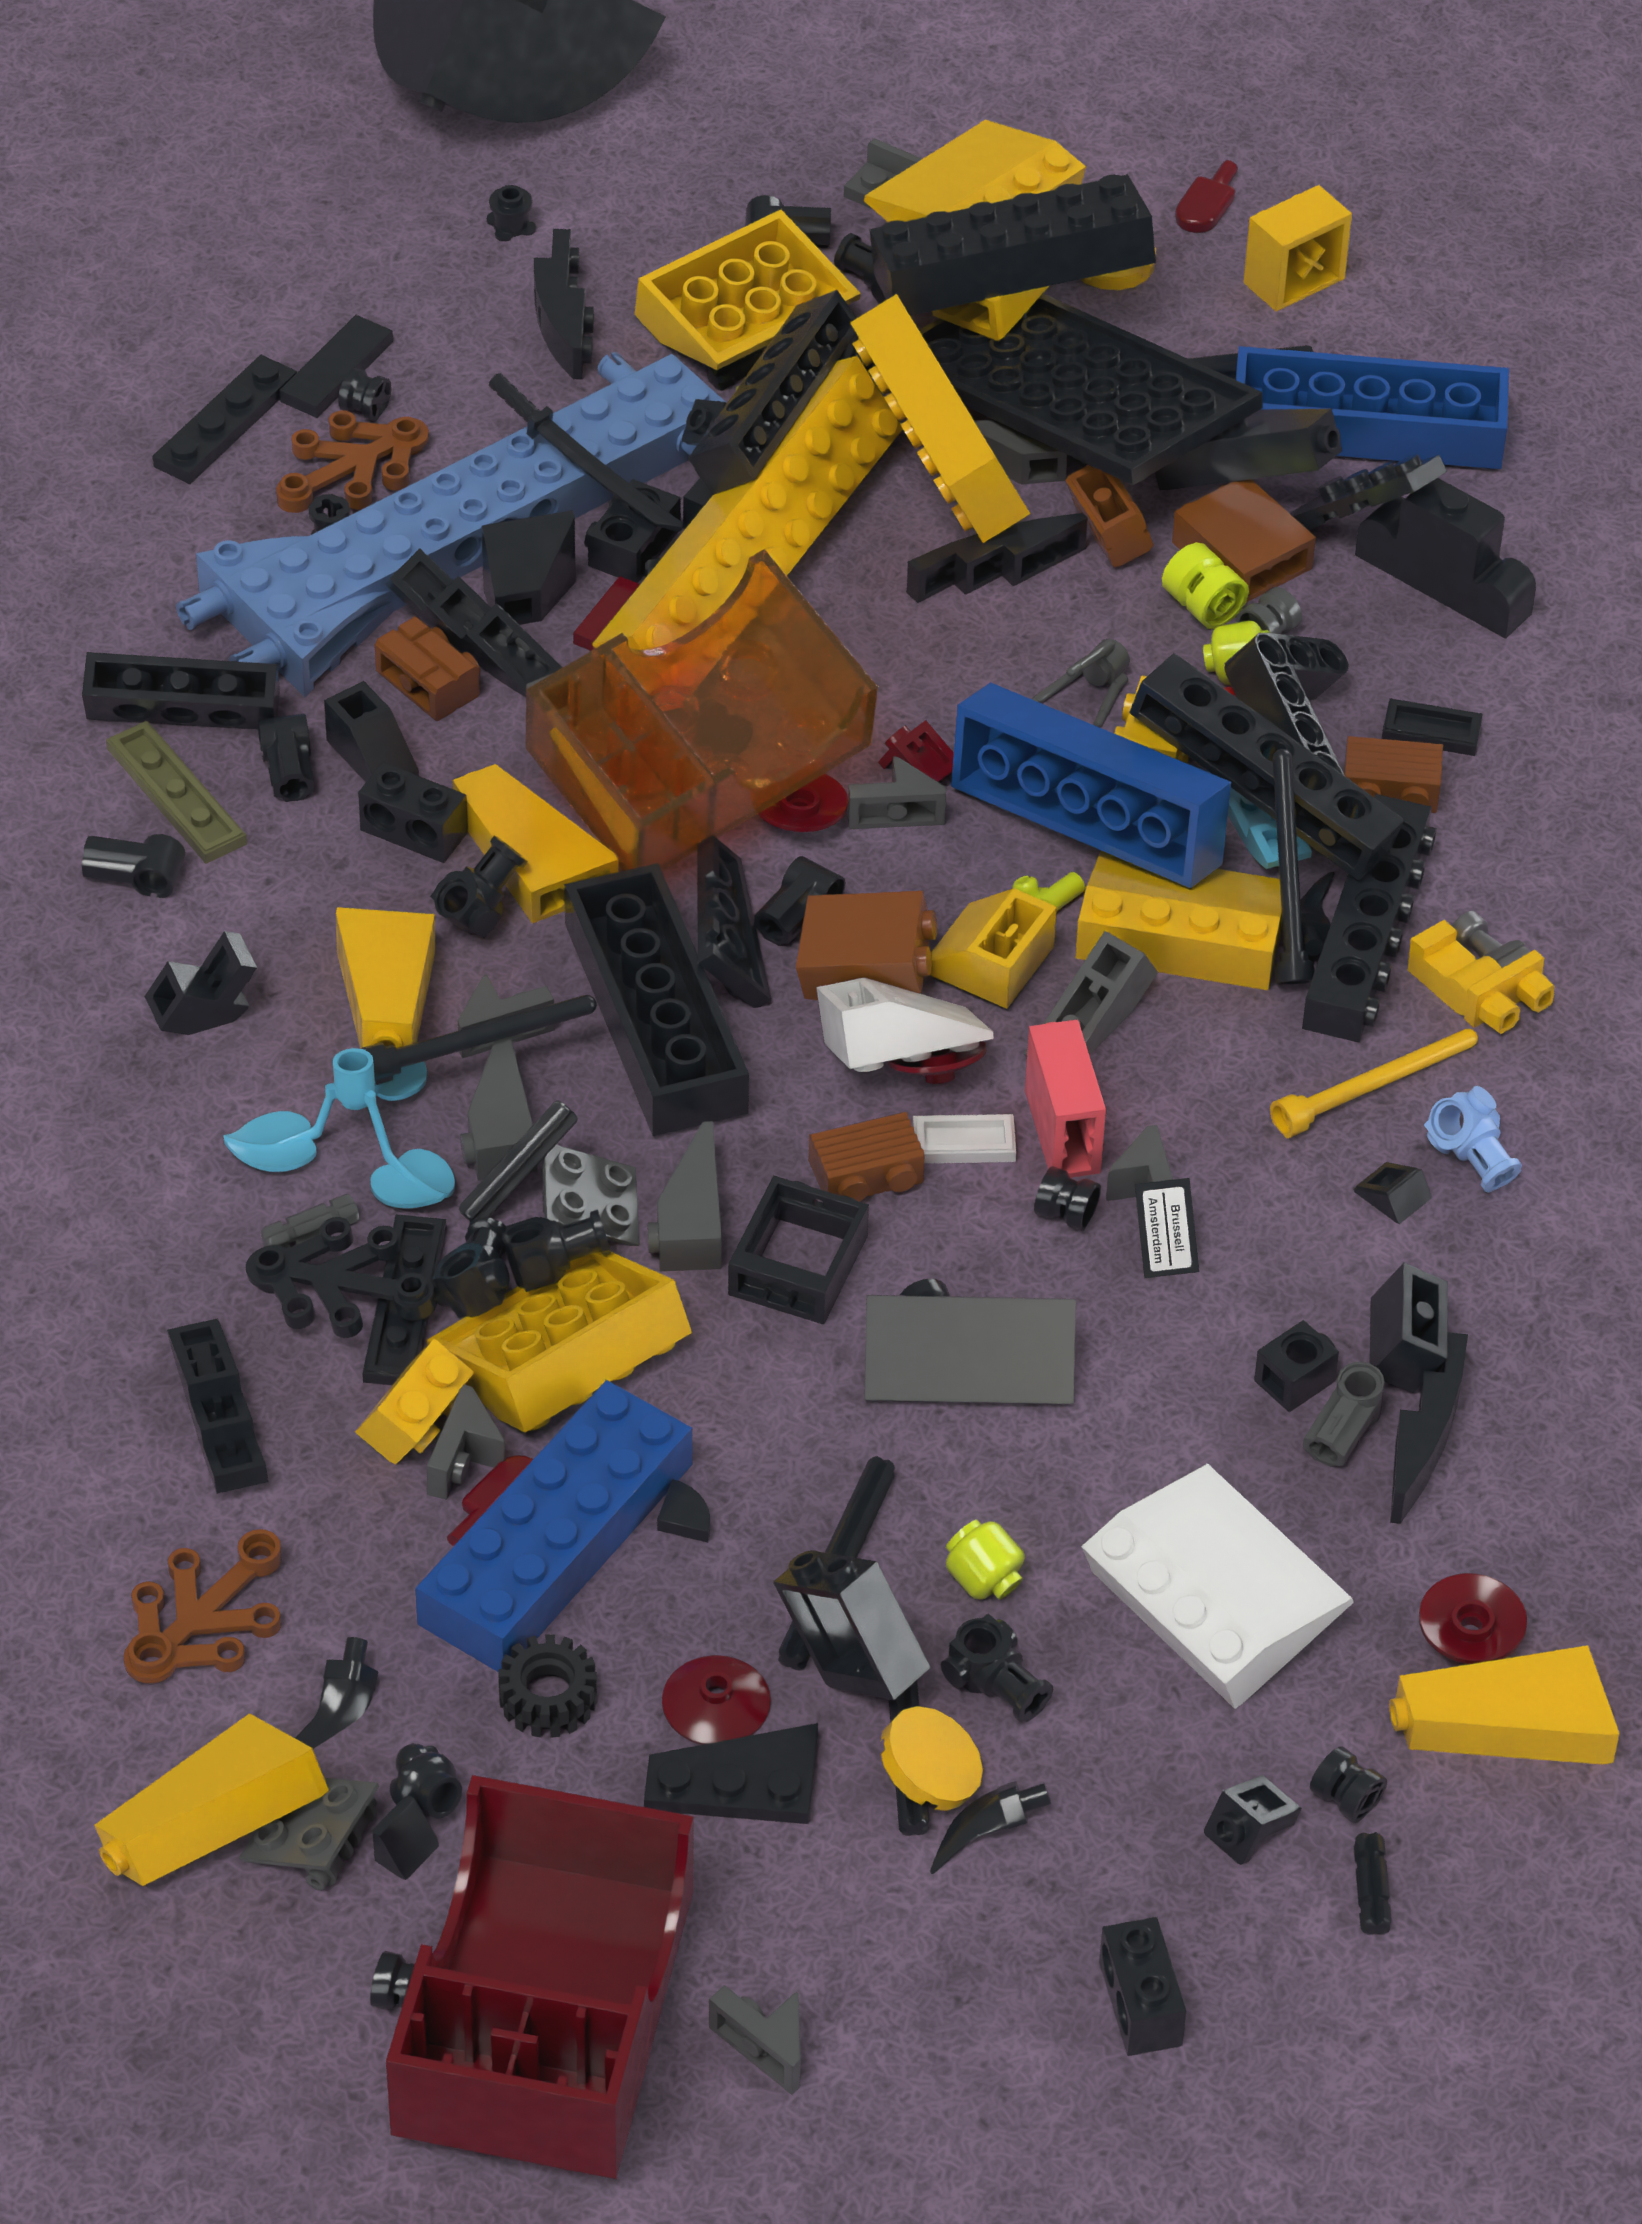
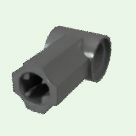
M1353 1362L1346 1365L1339 1372L1336 1389L1303 1440V1449L1314 1460L1330 1467H1343L1366 1429L1379 1420L1382 1411L1384 1377L1377 1367L1366 1362Z

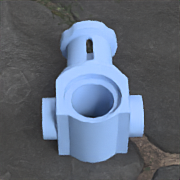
M1474 1086L1469 1092H1456L1452 1097L1442 1098L1436 1102L1431 1109L1429 1120L1424 1126L1428 1130L1427 1137L1430 1143L1438 1151L1444 1154H1449L1453 1151L1459 1160L1470 1161L1482 1178L1481 1187L1485 1192L1489 1193L1515 1179L1521 1172L1522 1164L1518 1159L1510 1158L1498 1141L1501 1134L1499 1129L1500 1115L1495 1110V1100L1485 1089L1480 1086ZM1461 1112L1464 1117V1123L1462 1128L1460 1126L1459 1121Z

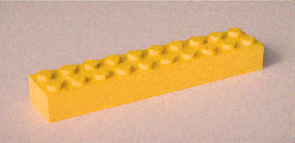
M858 356L838 360L755 480L714 494L592 643L641 716L647 717L682 710L903 430L900 425L901 423L894 415Z

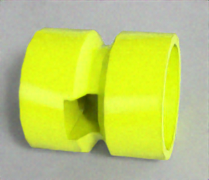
M1196 542L1179 550L1170 559L1162 575L1163 588L1182 606H1186L1187 610L1208 629H1215L1217 626L1233 620L1244 607L1249 595L1248 584L1229 566H1224L1223 561L1204 543Z

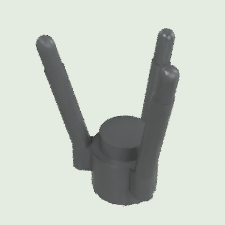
M1110 638L1102 640L1088 655L1066 670V674L1036 694L1032 700L1039 703L1045 702L1083 674L1092 685L1110 686L1094 721V725L1101 728L1119 691L1129 681L1123 672L1130 663L1126 648L1116 640Z

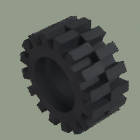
M545 1634L546 1643L538 1644L536 1636L527 1638V1649H524L518 1642L511 1648L512 1657L505 1654L501 1661L502 1669H499L498 1674L500 1708L504 1710V1717L507 1721L510 1722L515 1719V1728L523 1733L527 1726L530 1725L531 1736L541 1738L542 1729H550V1738L560 1737V1727L565 1726L570 1734L577 1730V1719L583 1724L590 1719V1710L594 1711L597 1704V1672H595L593 1658H587V1649L581 1644L573 1651V1639L564 1636L561 1645L555 1644V1635ZM557 1676L564 1679L569 1688L559 1695L544 1697L528 1691L527 1686L531 1680L537 1677Z

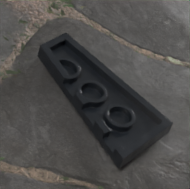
M1415 454L1395 465L1391 461L1370 472L1364 469L1345 479L1342 476L1334 478L1317 488L1320 493L1319 496L1290 514L1307 530L1321 526L1327 520L1339 516V518H1343L1369 505L1373 507L1415 492L1446 473L1447 470L1440 455L1421 460L1419 455Z
M712 834L697 844L698 964L722 982L731 996L735 998L740 997L751 1007L759 1008L770 1002L771 996L757 930L754 926V916L742 861L737 854Z

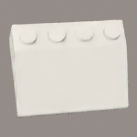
M1209 1464L1202 1466L1120 1511L1081 1546L1091 1571L1235 1709L1250 1698L1354 1603L1352 1597Z

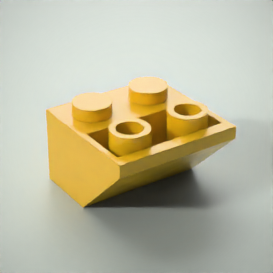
M1015 888L969 903L932 950V970L930 976L1008 1009L1054 947L1057 906Z

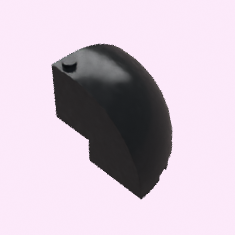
M374 0L373 31L377 54L383 69L397 84L421 94L418 100L419 103L440 112L443 111L445 105L481 118L499 122L527 123L554 119L575 112L612 90L634 69L646 54L666 16L634 0Z

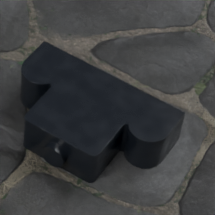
M1436 478L1415 492L1410 493L1406 498L1398 497L1382 503L1360 523L1355 556L1506 639L1532 615L1536 592V580L1533 573L1525 564L1517 559L1505 558L1503 560L1500 558L1505 522L1504 515L1495 508L1449 483Z

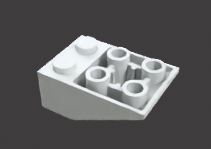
M859 978L816 987L824 1043L849 1069L854 1068L858 1072L880 1069L884 1066L883 1062L899 1058L907 1062L925 1060L931 1056L932 1051L947 1048L955 1052L969 1051L977 1048L980 1041L994 1039L993 1031L966 1007L868 978Z

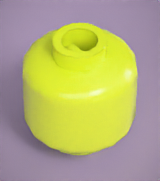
M1254 621L1217 626L1212 633L1211 644L1203 645L1204 662L1207 672L1216 671V675L1222 684L1231 685L1224 670L1225 662L1258 633H1269V631H1262L1260 626Z
M973 1520L959 1530L946 1545V1549L949 1551L946 1559L947 1570L974 1599L981 1600L994 1594L1001 1600L1009 1595L1023 1580L1018 1571L1023 1566L1025 1553L997 1522L988 1521L981 1524L978 1520Z

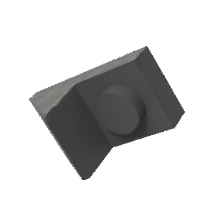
M893 757L892 782L848 784L847 816L849 829L945 825V786L899 757Z
M486 974L480 980L457 1021L458 1031L554 1004V998L548 987L544 986L531 991L520 992L500 1000ZM555 1024L511 1036L512 1043L554 1031ZM494 1042L462 1050L459 1053L462 1059L491 1050Z
M1157 1125L1147 1126L1108 1171L1106 1201L1136 1197L1134 1184L1173 1180Z
M464 1384L456 1397L427 1464V1495L447 1500L454 1482L463 1484L470 1462L494 1468L499 1462L505 1461V1441L473 1387Z
M724 1985L709 1998V2028L788 2093L793 2095L800 2088L799 1994L795 1992L771 2015L765 2018L761 2008L752 1999L746 1996L739 1997Z

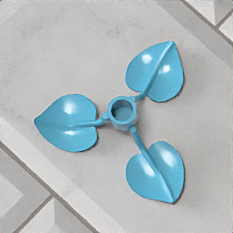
M358 1048L343 1050L333 1058L334 1083L325 1085L326 1096L317 1121L312 1128L310 1122L304 1116L290 1111H278L257 1117L236 1132L224 1135L226 1147L238 1159L251 1167L269 1172L290 1171L306 1165L316 1157V1145L313 1140L322 1135L334 1099H338L345 1108L350 1110H360L368 1106L383 1157L388 1165L376 1169L370 1179L371 1191L380 1202L395 1208H417L441 1202L444 1198H449L455 1190L453 1172L447 1162L439 1155L424 1149H412L398 1159L392 1153L376 1103V1095L387 1101H397L418 1093L427 1082L425 1062L402 1067L400 1074L393 1075V1081L375 1086L372 1055Z

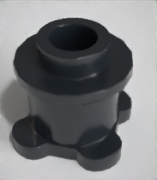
M506 185L495 190L490 195L489 206L493 212L489 213L486 219L487 224L494 227L497 240L505 242L510 241L512 237L520 235L530 236L535 233L536 224L529 221V211L531 210L533 200L527 190L515 185Z

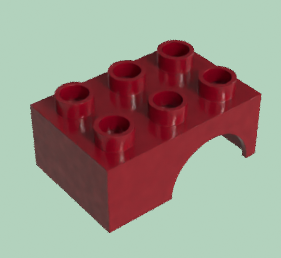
M472 1775L467 1790L466 1821L460 1864L448 1916L434 1952L432 1946L423 1944L420 1946L386 2058L390 2133L392 2136L617 2179L693 1896L694 1816Z

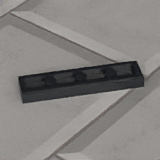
M396 1214L393 1228L397 1231L401 1249L396 1257L386 1260L383 1277L399 1280L405 1274L419 1273L432 1282L441 1259L447 1230L446 1219ZM378 1298L362 1373L363 1383L393 1385L412 1360L422 1351L429 1316L415 1321L404 1319L398 1314L395 1301Z

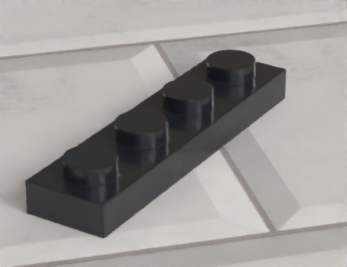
M262 354L259 355L152 456L153 467L191 484L280 400L279 390L297 371Z

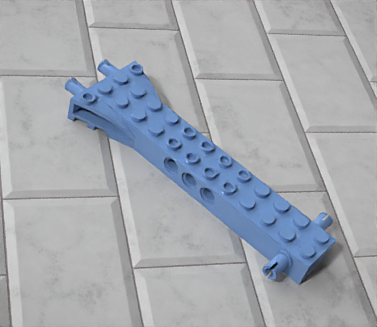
M611 352V357L616 363L606 355L600 361L597 369L598 374L611 383V385L553 413V421L629 483L634 479L645 483L688 461V457L696 446L683 442L682 435L695 399L726 401L673 354L636 371L618 352ZM527 427L310 536L271 538L241 544L226 540L218 543L214 550L196 553L200 593L176 604L177 614L183 625H187L189 630L222 614L253 645L237 654L231 655L229 661L277 664L278 671L306 697L314 689L313 682L327 669L333 671L341 663L340 656L352 645L359 646L389 615L407 605L385 583L419 548L454 580L457 576L462 577L483 566L481 525L573 510L574 516L577 518L610 501L614 495L575 465L543 436L539 434L534 439H531L526 434Z

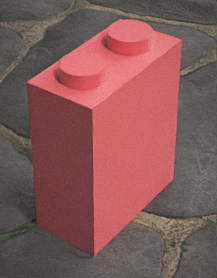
M1079 1020L1049 1022L1029 1026L1025 1094L1047 1167L1049 1169L1054 1166L1068 1171L1070 1178L1100 1174L1106 1107Z

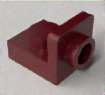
M925 720L913 730H910L905 725L889 737L884 743L889 750L878 761L882 768L885 769L893 763L894 756L899 757L938 783H941L952 774L954 752Z

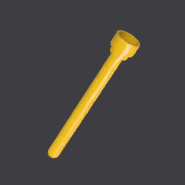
M1469 1028L1463 1029L1307 1098L1303 1095L1296 1096L1294 1094L1273 1101L1270 1105L1272 1122L1285 1138L1288 1139L1308 1130L1309 1124L1314 1122L1316 1115L1474 1047L1478 1041L1477 1033Z

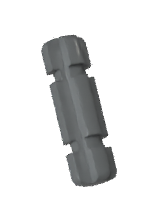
M344 1194L329 1200L330 1206L326 1207L324 1203H321L285 1218L286 1224L282 1225L281 1221H277L267 1225L261 1230L264 1247L281 1245L291 1248L290 1243L294 1242L297 1245L320 1235L321 1225L332 1217H343L350 1224H353L359 1219L357 1205L349 1194Z

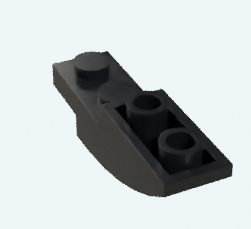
M553 229L551 258H534V302L537 322L545 343L559 365L572 379L582 380L583 363L592 364V337L585 336V333L593 334L594 307L585 306V288H578V277H570L571 274H579L580 263L579 247H571V229Z

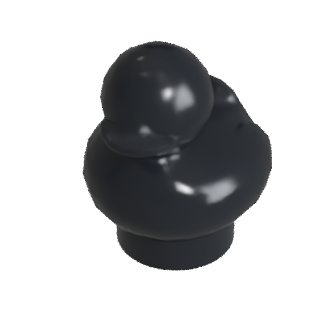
M412 1743L400 1749L396 1756L398 1776L391 1781L389 1786L393 1802L397 1805L404 1797L410 1795L416 1800L425 1817L431 1815L435 1818H443L451 1814L458 1806L462 1797V1785L456 1779V1770L453 1763L446 1756L440 1754L434 1746L425 1747L421 1744Z

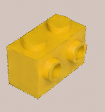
M434 1338L412 1360L357 1428L355 1433L395 1465L412 1448L421 1454L440 1432V1429L433 1423L441 1413L447 1417L449 1416L461 1387L468 1381L474 1371Z

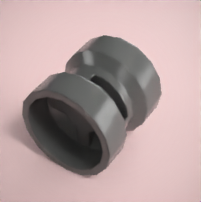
M1273 587L1262 594L1258 603L1249 604L1237 615V623L1254 621L1260 626L1262 631L1268 630L1269 633L1286 634L1302 622V612L1297 600L1290 592L1280 587Z

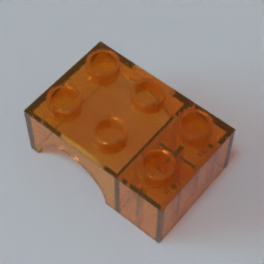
M763 549L749 558L742 579L726 601L706 620L685 635L656 648L637 650L629 647L628 639L621 633L527 688L525 748L600 843L614 852L618 858V865L623 871L658 863L663 872L696 852L697 844L712 834L719 838L871 746L878 686L767 551Z

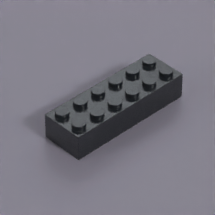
M1128 174L1122 176L1107 175L1098 181L1080 185L1064 184L1056 190L1037 194L1022 193L1016 195L1013 199L995 203L979 202L967 209L953 212L937 211L930 213L924 218L906 222L899 220L890 221L882 227L869 229L874 274L886 300L897 294L910 316L1156 263L1152 215Z
M651 864L564 884L565 926L652 1136L699 1126L702 1122H715L748 1114V1070L705 970L698 964V954L659 864Z

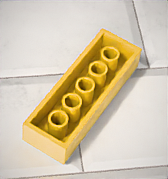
M895 294L850 322L859 337L857 341L852 343L866 367L874 362L875 366L868 370L881 393L885 395L891 391L884 398L898 421L901 422L905 418L908 419L900 425L914 448L917 449L922 445L924 446V448L917 451V454L930 475L941 474L933 481L947 504L955 500L958 502L951 509L964 531L966 532L974 528L984 543L1030 515L1029 510L898 295Z

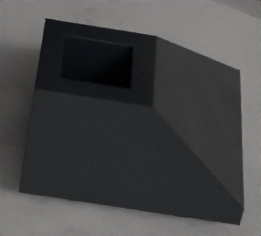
M573 510L481 525L483 591L491 608L497 603L519 625L540 622L575 584V516Z

